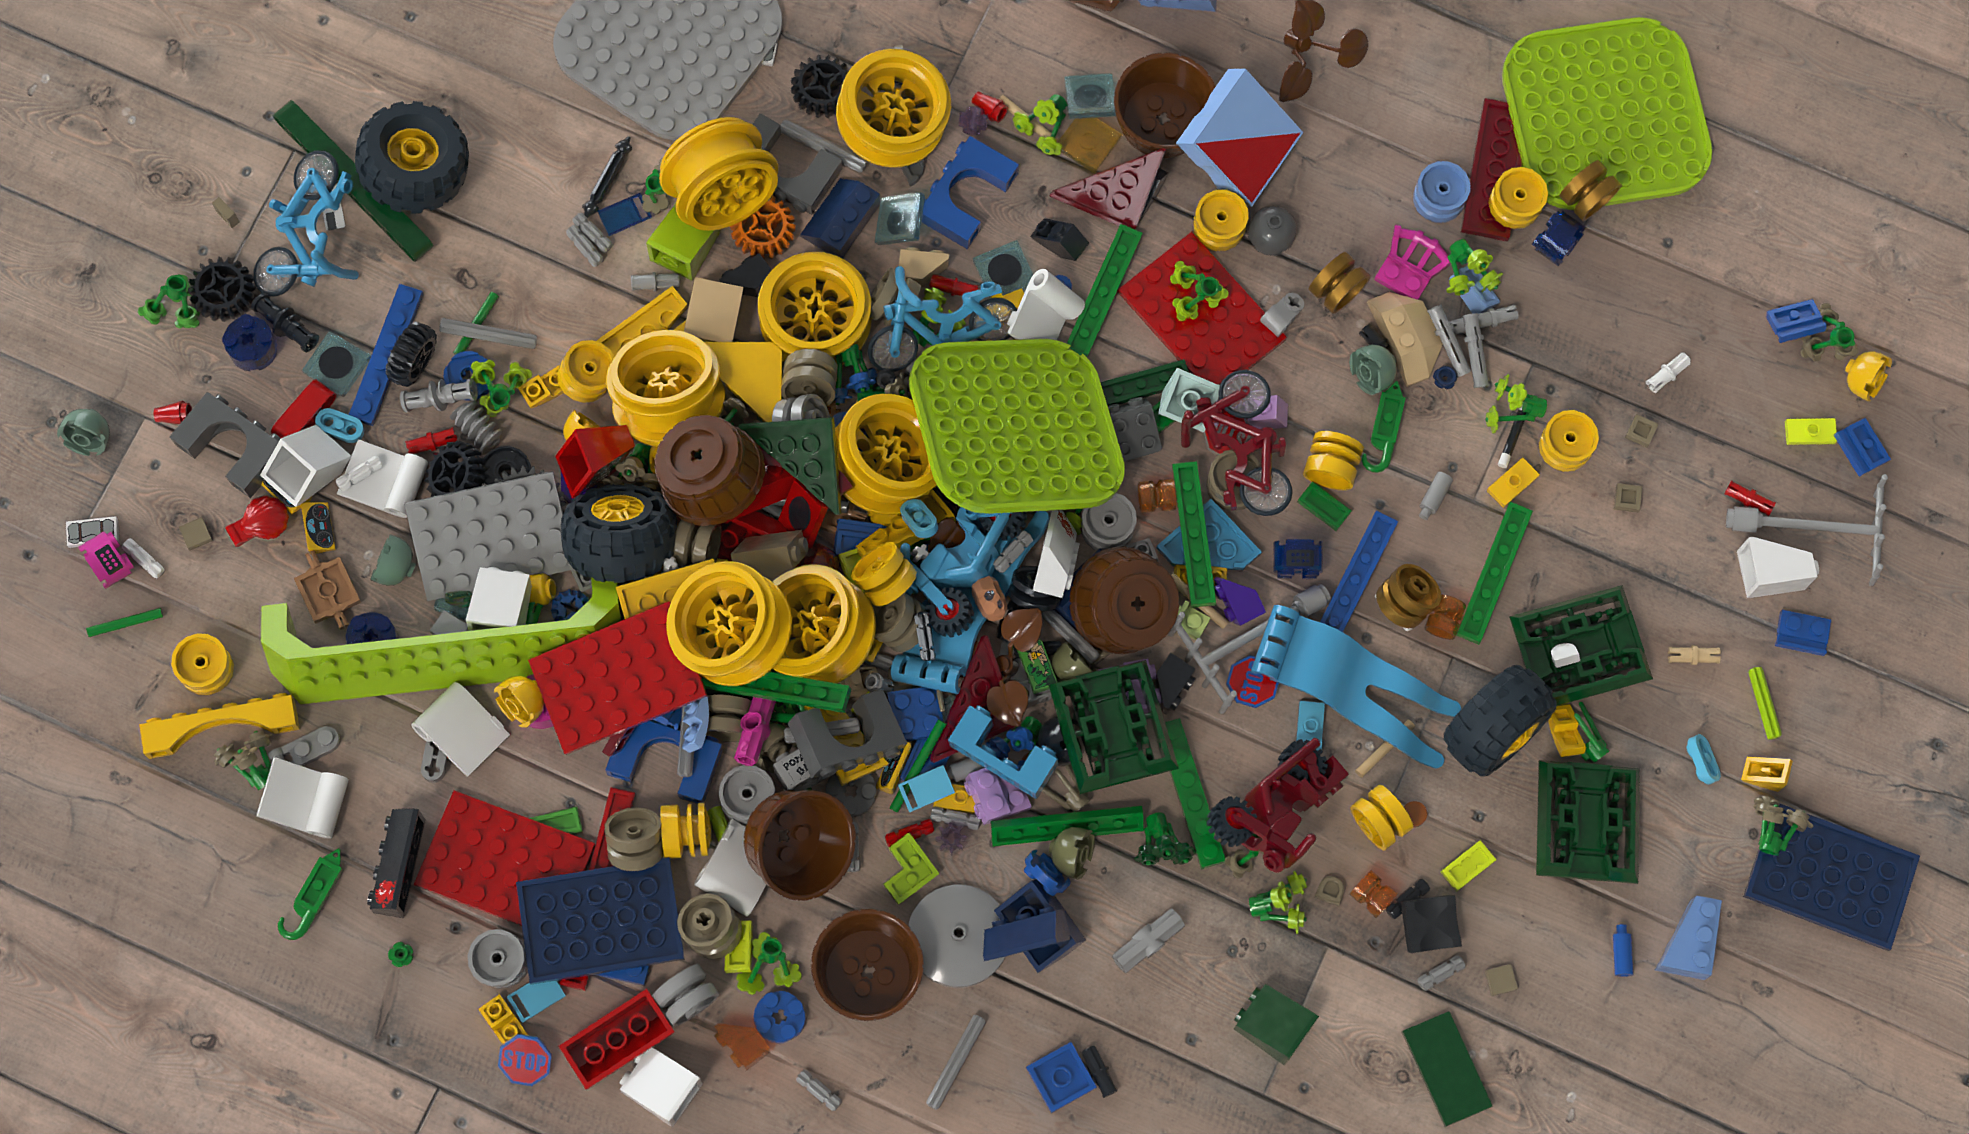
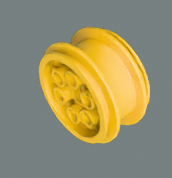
M901 49L879 50L861 58L847 73L836 106L837 125L841 136L849 148L864 160L884 167L909 166L927 157L940 142L951 112L950 91L940 71L924 57ZM895 81L903 83L901 89L896 88L894 90ZM866 86L873 94V97L863 92L862 88ZM924 101L928 106L922 108H915L917 104H920ZM868 106L873 112H866L862 107ZM910 118H916L920 123L914 124ZM900 134L903 137H894L893 135Z
M735 117L713 119L683 134L667 150L661 161L659 181L667 195L677 198L675 208L681 221L699 230H719L748 218L770 199L778 183L779 166L777 160L770 152L761 149L762 136L753 124Z
M825 252L800 253L780 262L765 278L758 296V314L763 339L765 342H773L782 349L783 362L788 355L802 349H816L825 352L834 358L836 363L835 355L844 352L852 345L858 344L860 351L869 336L872 321L870 317L871 297L863 276L848 261ZM816 282L825 283L822 293L821 290H816ZM789 291L795 298V303L783 296ZM805 293L811 294V299L807 300L805 297L801 296ZM830 296L835 297L837 299L835 302L830 300L825 301V299ZM851 300L853 306L839 308L841 304ZM815 307H818V310L815 314V318L813 319L812 311ZM790 311L797 313L793 318L785 316ZM837 318L846 320L841 325L835 324L833 321ZM786 325L790 328L784 331L781 326ZM797 333H804L807 335L804 339L801 340L796 339L794 337ZM822 336H828L831 338L829 340L821 342L818 340Z
M660 330L641 335L628 342L618 351L607 371L606 387L613 400L612 411L617 425H627L631 437L647 445L659 446L666 433L683 420L685 421L690 417L700 415L719 417L724 408L725 389L719 378L720 364L718 357L705 342L686 332Z
M895 394L868 396L855 403L835 428L838 469L853 486V489L843 495L856 506L881 515L901 514L900 508L904 502L911 499H918L923 502L930 491L937 485L932 475L912 399ZM860 429H865L868 438ZM908 460H916L917 464L908 462Z
M732 561L712 563L690 575L676 591L667 615L668 640L679 661L690 670L699 673L705 679L723 686L745 685L767 674L784 654L792 629L790 607L780 588L750 566ZM752 590L755 594L752 596L750 601H748L750 592ZM721 599L723 606L721 604L717 605L716 602ZM758 611V616L754 618L755 613ZM702 629H707L710 631L708 633L701 635Z
M823 565L796 567L776 578L773 583L785 595L791 611L792 629L790 638L795 637L796 639L788 642L784 654L772 669L789 676L831 683H839L853 674L869 654L875 636L876 621L874 609L865 593L840 572ZM831 594H835L833 600L829 605ZM758 611L755 613L754 618L758 616Z

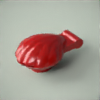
M268 495L256 497L247 505L243 518L226 526L225 529L235 547L243 545L254 537L267 540L275 539L287 528L289 520L287 507L278 498Z

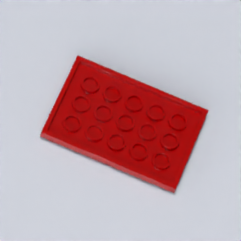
M1192 232L1118 289V294L1178 361L1185 360L1189 373L1217 385H1221L1222 381L1235 371L1251 369L1287 339L1284 333L1277 337L1260 321L1265 312ZM1183 261L1187 266H1194L1196 274L1203 273L1205 277L1217 279L1219 284L1224 289H1227V298L1221 299L1216 308L1209 307L1208 301L1204 298V300L1197 303L1198 316L1196 319L1178 320L1176 308L1172 304L1173 300L1176 298L1183 299L1187 296L1193 299L1196 298L1198 294L1196 293L1195 286L1198 281L1194 280L1188 289H1184L1178 283L1172 284L1170 277L1174 274L1175 263ZM1242 375L1232 378L1226 384L1224 389H1226L1229 385H1231Z
M670 601L528 660L565 755L708 696L700 674L683 665L670 646L667 636V615L671 604Z
M453 790L414 885L522 926L516 882L586 871L596 844Z

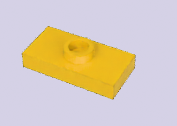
M1522 457L1486 491L1504 508L1533 483L1540 474Z
M952 784L955 793L935 801L933 807H940L943 810L950 809L975 814L974 800L972 796L967 794L965 786Z

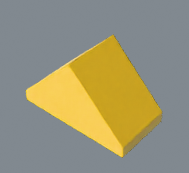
M1747 757L1741 780L1779 792L1788 783L1793 761L1791 759Z

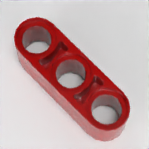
M314 379L276 421L271 429V434L274 433L283 438L314 426L317 414L323 409L330 408L337 394L319 380Z

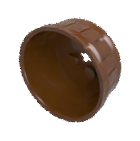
M1153 53L1136 60L1122 73L1114 93L1115 114L1125 138L1135 149L1143 154H1148L1164 148L1166 151L1163 158L1177 157L1185 153L1176 142L1193 118L1204 108L1215 88L1211 76L1208 75V72L1200 64L1195 63L1196 61L1175 53ZM1162 113H1166V118L1170 119L1164 125H1160L1159 120L1156 119V116H1161Z
M700 415L679 422L666 433L656 451L655 473L660 483L663 497L669 504L672 512L690 524L710 526L711 524L717 525L735 518L751 505L764 481L765 460L758 444L743 430L734 427L728 421L719 417ZM702 450V459H696L694 462L691 461L693 458L691 453Z
M1130 547L1108 548L1088 559L1081 567L1082 569L1078 571L1070 592V612L1077 631L1094 648L1110 654L1135 653L1159 643L1171 631L1179 611L1178 589L1170 573L1147 553ZM1137 596H1139L1140 601H1144V606L1140 607V611H1136V608L1131 606V602H1134Z
M787 790L769 796L755 808L745 827L744 850L751 868L763 879L769 888L787 899L807 901L826 894L841 881L842 876L849 869L852 862L851 859H853L856 833L850 813L838 799L823 792ZM787 829L788 840L779 842V831L784 832Z
M861 909L860 911L854 910L845 913L842 917L839 916L827 925V928L822 931L816 941L817 944L814 946L811 958V973L813 981H815V987L829 1007L847 1018L859 1021H876L887 1018L906 1006L919 988L924 968L922 967L924 965L923 954L919 941L905 922L888 912L876 909ZM867 965L869 968H875V971L872 973V979H868L867 976H861V973L864 971L863 966Z

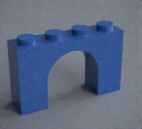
M969 136L966 142L962 141L956 150V157L953 161L949 160L943 169L944 175L940 180L936 179L930 188L931 194L927 199L923 198L917 208V211H919L918 221L967 250L980 232L981 221L953 204L949 196L952 187L964 178L977 177L1006 192L1019 172L1018 163Z
M647 721L637 725L622 751L610 756L605 769L607 775L632 783L639 760L644 751L657 743H671L679 747L680 731L674 730L669 724L666 726L659 722ZM706 736L702 748L694 751L692 776L683 777L678 790L679 799L695 804L705 802L723 751L722 744L719 743L718 739Z

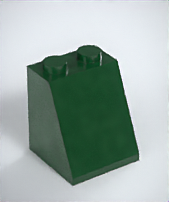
M1265 984L1262 989L1256 987L1248 999L1252 1002L1247 1010L1241 1008L1234 1018V1021L1237 1022L1234 1030L1285 1065L1319 1016Z

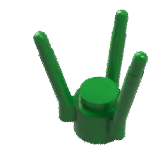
M1579 702L1582 713L1592 730L1591 732L1578 713L1574 714V717L1590 740L1585 744V753L1580 755L1585 761L1590 758L1595 763L1606 755L1609 749L1606 747L1607 744L1602 739L1584 703Z

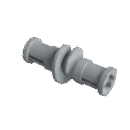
M440 379L438 387L432 380L429 382L428 388L413 392L401 391L400 403L404 412H411L415 408H427L433 405L438 411H444L448 403H456L466 399L471 401L477 400V386L473 379H467L466 382L458 384H446L443 379Z

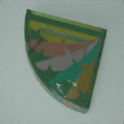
M470 591L448 592L445 594V602L456 607H469L473 594Z

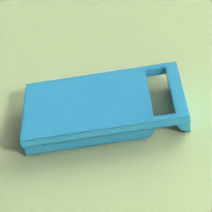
M944 765L898 784L909 812L955 793ZM907 783L917 803V806L914 808L911 807L903 785Z
M557 981L530 985L529 982L508 995L507 998L522 1023H524L566 995ZM516 994L519 996L530 1014L528 1017H523L512 996Z

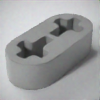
M426 741L421 773L428 782L437 783L444 778L448 757L440 749L438 756H435V749L432 747L434 743ZM433 761H436V767L440 771L439 773H434V776H430L427 768H432Z

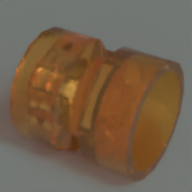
M1173 478L1160 479L1157 484L1152 480L1138 481V500L1141 513L1155 512L1157 508H1160L1161 511L1176 510V491Z
M1441 594V602L1433 611L1434 613L1429 614L1425 630L1436 637L1453 640L1457 635L1460 625L1457 621L1462 620L1466 604L1455 597Z
M1371 870L1349 895L1359 904L1366 902L1368 912L1377 918L1398 893L1388 885L1381 886L1382 879Z

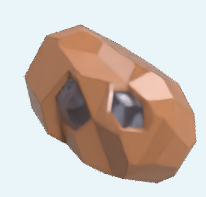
M991 576L977 580L972 585V596L982 616L990 621L1003 619L1007 610V603L998 581Z

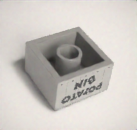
M799 749L791 754L789 752L781 754L775 759L776 763L773 764L775 776L785 791L808 790L826 779L822 778V776L811 778Z

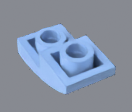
M708 697L685 706L684 712L686 714L683 722L688 724L689 727L683 736L685 741L682 749L689 753L703 746L709 721Z

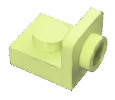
M1185 600L1182 606L1179 605L1178 615L1180 612L1185 613L1181 625L1188 636L1196 640L1201 637L1211 618L1189 606L1190 602Z

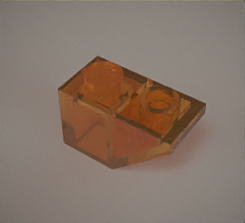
M720 1023L714 1026L717 1032L714 1037L722 1048L726 1045L732 1051L729 1057L738 1068L743 1066L747 1071L771 1052L770 1047L755 1028Z

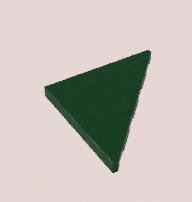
M834 417L739 424L741 430L746 432L765 452L776 459L794 478H797L815 497L825 503L835 515L842 514Z

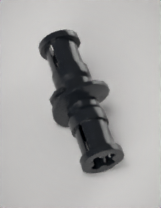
M261 293L254 299L251 309L256 313L262 314L268 322L273 324V333L276 336H287L289 339L294 340L305 353L315 348L319 341V335L315 332L311 333L300 322L301 316L297 313L293 314L294 309L292 307L283 309L280 305H276L271 301L267 293Z

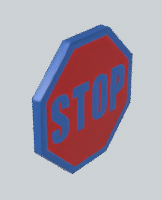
M1250 655L1231 665L1226 685L1230 692L1233 690L1237 692L1234 698L1236 703L1258 708L1275 698L1279 683L1269 680L1270 677L1266 675L1251 673L1256 657ZM1265 659L1261 660L1262 663H1266L1272 666L1270 661Z
M517 1034L500 1046L498 1067L511 1083L533 1086L550 1074L552 1053L539 1037Z

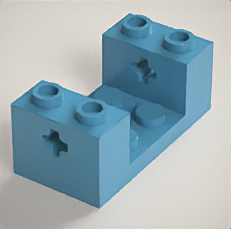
M978 705L976 708L969 706L948 739L950 747L1037 800L1058 767L1056 753L1044 745L1041 749L1035 746L1020 771H1018V766L1006 758L1003 761L996 758L995 751L982 745L993 727L990 712Z

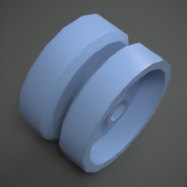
M1437 161L1428 165L1421 172L1413 192V203L1418 213L1425 219L1435 223H1446L1455 219L1462 212L1470 193V180L1460 166L1449 161Z

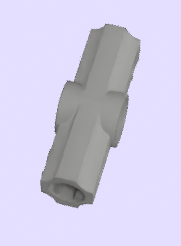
M1171 908L1151 925L1147 924L1132 937L1130 942L1112 955L1116 965L1126 974L1143 959L1154 955L1165 945L1168 939L1185 927L1182 918Z

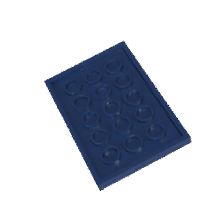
M1780 804L1778 806L1783 808L1782 813L1787 814V809H1790L1793 812L1796 811V809L1785 806L1783 804ZM1808 814L1810 816L1808 821L1814 825L1813 828L1807 827L1804 832L1796 830L1787 844L1786 851L1780 850L1779 855L1775 856L1758 849L1743 897L1883 950L1890 951L1892 949L1920 855ZM1784 817L1783 824L1775 823L1773 831L1780 833L1782 840L1791 828L1786 822L1788 817Z
M669 857L662 858L654 866L639 871L621 870L612 866L516 882L530 985L685 960L682 937L678 931V910Z

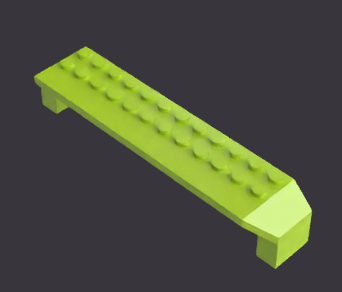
M591 578L592 598L569 620L311 648L296 638V631L287 603L261 607V644L271 673L300 704L444 689L449 688L454 682L462 686L503 682L513 676L527 677L533 674L529 659L622 621L623 614L616 591L619 583L614 581L601 582Z

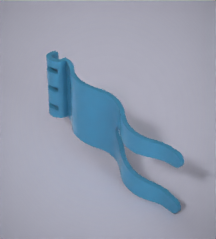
M1037 511L1028 526L1023 530L1029 533L1033 539L1029 546L1023 547L1025 550L1012 564L1009 563L1010 566L1004 573L995 569L991 576L998 581L1005 598L1012 584L1011 579L1014 570L1020 567L1028 551L1043 536L1050 520L1046 511ZM985 531L982 534L986 537L988 533ZM972 587L946 588L948 592L949 588H954L955 591L960 590L972 604L974 617L971 618L973 622L972 625L966 624L969 629L965 631L962 628L960 630L962 634L959 636L954 632V637H949L948 634L944 637L940 633L935 632L931 626L934 641L932 648H935V659L930 661L922 660L920 655L922 647H919V643L912 649L903 652V654H897L891 666V677L894 681L959 694V677L966 675L976 637L983 623L987 620L982 616L973 599ZM991 595L985 597V599L992 601L994 596ZM926 599V600L923 601V604H924L925 606H926V605H931V604L928 602V599ZM906 664L905 672L902 674V666ZM927 668L925 678H923V670ZM945 672L948 673L946 683L943 682Z
M1281 605L1273 606L1251 673L1266 675L1270 677L1269 680L1318 698L1347 720L1383 739L1421 764L1435 769L1440 768L1444 764V757L1441 753L1423 743L1396 717L1368 698L1365 689L1368 685H1372L1414 701L1431 711L1455 717L1461 711V706L1457 701L1440 695L1405 671L1378 658L1347 634L1329 625L1300 616L1297 611ZM1276 616H1284L1290 619L1289 624L1277 620ZM1269 637L1282 640V644L1268 641ZM1262 658L1274 661V667L1269 664L1262 663Z

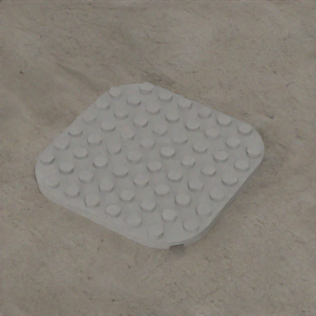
M575 0L556 27L553 47L557 63L569 79L652 134L676 141L692 128L723 116L760 68L766 56L778 43L782 32V14L777 0Z

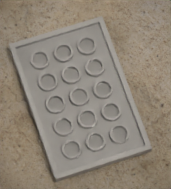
M553 471L406 502L404 504L427 601L474 591L480 567H495L508 572L521 571L528 575L539 573L550 575L573 570L565 558L562 548L561 518L563 511Z

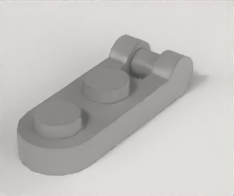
M324 726L283 747L273 749L268 753V756L273 762L275 757L285 760L284 757L291 754L293 759L291 763L305 766L335 751L340 744V737L335 729Z

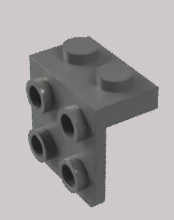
M1132 398L1128 400V404L1121 406L1119 404L1108 405L1124 462L1159 452L1162 449L1152 404L1146 398Z

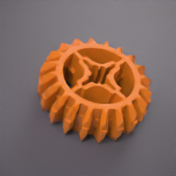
M773 196L754 214L730 226V229L733 231L731 237L733 240H736L735 245L737 248L742 247V253L746 254L750 251V256L753 257L760 253L763 259L765 258L764 254H769V257L773 259L775 251L781 255L783 253L782 247H790L789 241L794 240L792 232L796 231V225L792 224L795 222V218L793 215H790L791 210L789 207L784 208L782 200L775 204L776 200ZM760 213H770V214H769V215H762V214H760ZM751 217L753 225L749 227V231L744 233V225ZM781 222L783 225L782 230L775 238L773 230ZM758 223L760 224V226H761V225H764V227L767 226V230H766V229L762 230V227H761V229H759Z

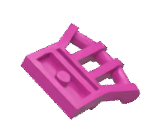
M1394 225L1390 253L1374 280L1399 295L1419 300L1430 280L1451 265L1447 258L1449 255L1439 244V240L1435 238L1433 240L1424 235L1425 232L1403 229L1400 225ZM1399 238L1412 240L1402 258L1396 255ZM1421 244L1427 250L1418 265L1415 266L1408 262L1417 245ZM1434 252L1441 263L1430 271L1425 272L1422 269Z

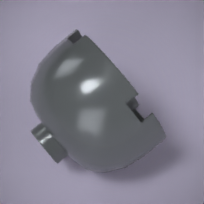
M1267 206L1254 214L1249 223L1248 238L1258 252L1277 256L1292 247L1296 237V223L1293 216L1286 209L1279 206Z

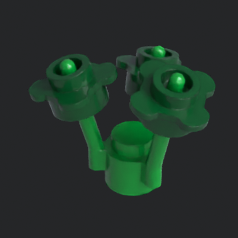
M1153 813L1146 818L1148 826L1144 828L1146 845L1138 848V856H1135V861L1150 866L1159 862L1161 857L1164 860L1171 859L1174 865H1183L1192 860V856L1196 854V851L1187 842L1181 843L1178 841L1172 825L1167 822L1164 813ZM1151 836L1157 839L1155 845H1151Z

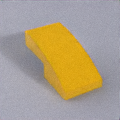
M1570 704L1556 706L1555 712L1548 720L1552 737L1561 757L1584 754L1586 745L1577 729L1579 723L1574 717L1575 713Z

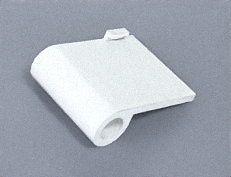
M1040 269L1030 279L1017 311H1012L1007 323L1010 326L1007 333L1016 340H1057L1065 320L1077 318L1084 310L1085 302L1049 271Z
M358 439L344 475L346 476L348 471L363 462L366 464L367 460L373 456L379 458L382 468L375 473L372 471L370 476L357 484H351V487L345 491L338 489L337 495L398 517L407 518L404 504L415 500L429 462L417 455L405 454L403 456Z
M454 682L411 724L414 731L427 742L432 741L466 777L510 735L504 729L505 726L495 716H491L457 682Z
M275 757L273 758L256 816L315 836L331 839L349 779L334 773H321Z
M731 819L709 862L706 863L698 874L694 885L706 893L720 896L731 908L747 917L758 902L766 883L751 868L744 850L745 826Z

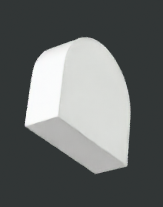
M1559 644L1551 650L1552 660L1556 668L1580 661L1579 653L1573 644Z

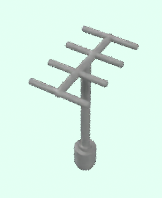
M1886 474L1882 475L1873 494V497L1876 498V511L1872 525L1768 517L1759 513L1758 508L1734 506V509H1727L1726 528H1732V531L1756 533L1757 528L1769 526L1874 535V546L1870 553L1873 557L1872 577L1869 581V585L1874 586L1883 569V565L1880 564L1881 545L1885 539V535L1882 534L1883 514L1886 510L1884 486L1888 476Z
M1322 584L1318 586L1313 585L1294 596V602L1290 608L1307 618L1326 607L1327 603L1331 601V597L1325 586ZM1180 612L1168 635L1173 637L1177 631L1189 649L1185 661L1189 663L1194 657L1206 675L1202 687L1207 688L1211 683L1223 701L1219 713L1224 714L1228 707L1232 705L1237 692L1233 690L1228 696L1215 677L1220 666L1215 664L1210 669L1208 665L1264 634L1268 620L1202 657L1198 651L1202 639L1197 638L1195 643L1192 642L1181 625L1185 613ZM1276 616L1277 620H1281L1284 622L1288 620V618L1284 616Z

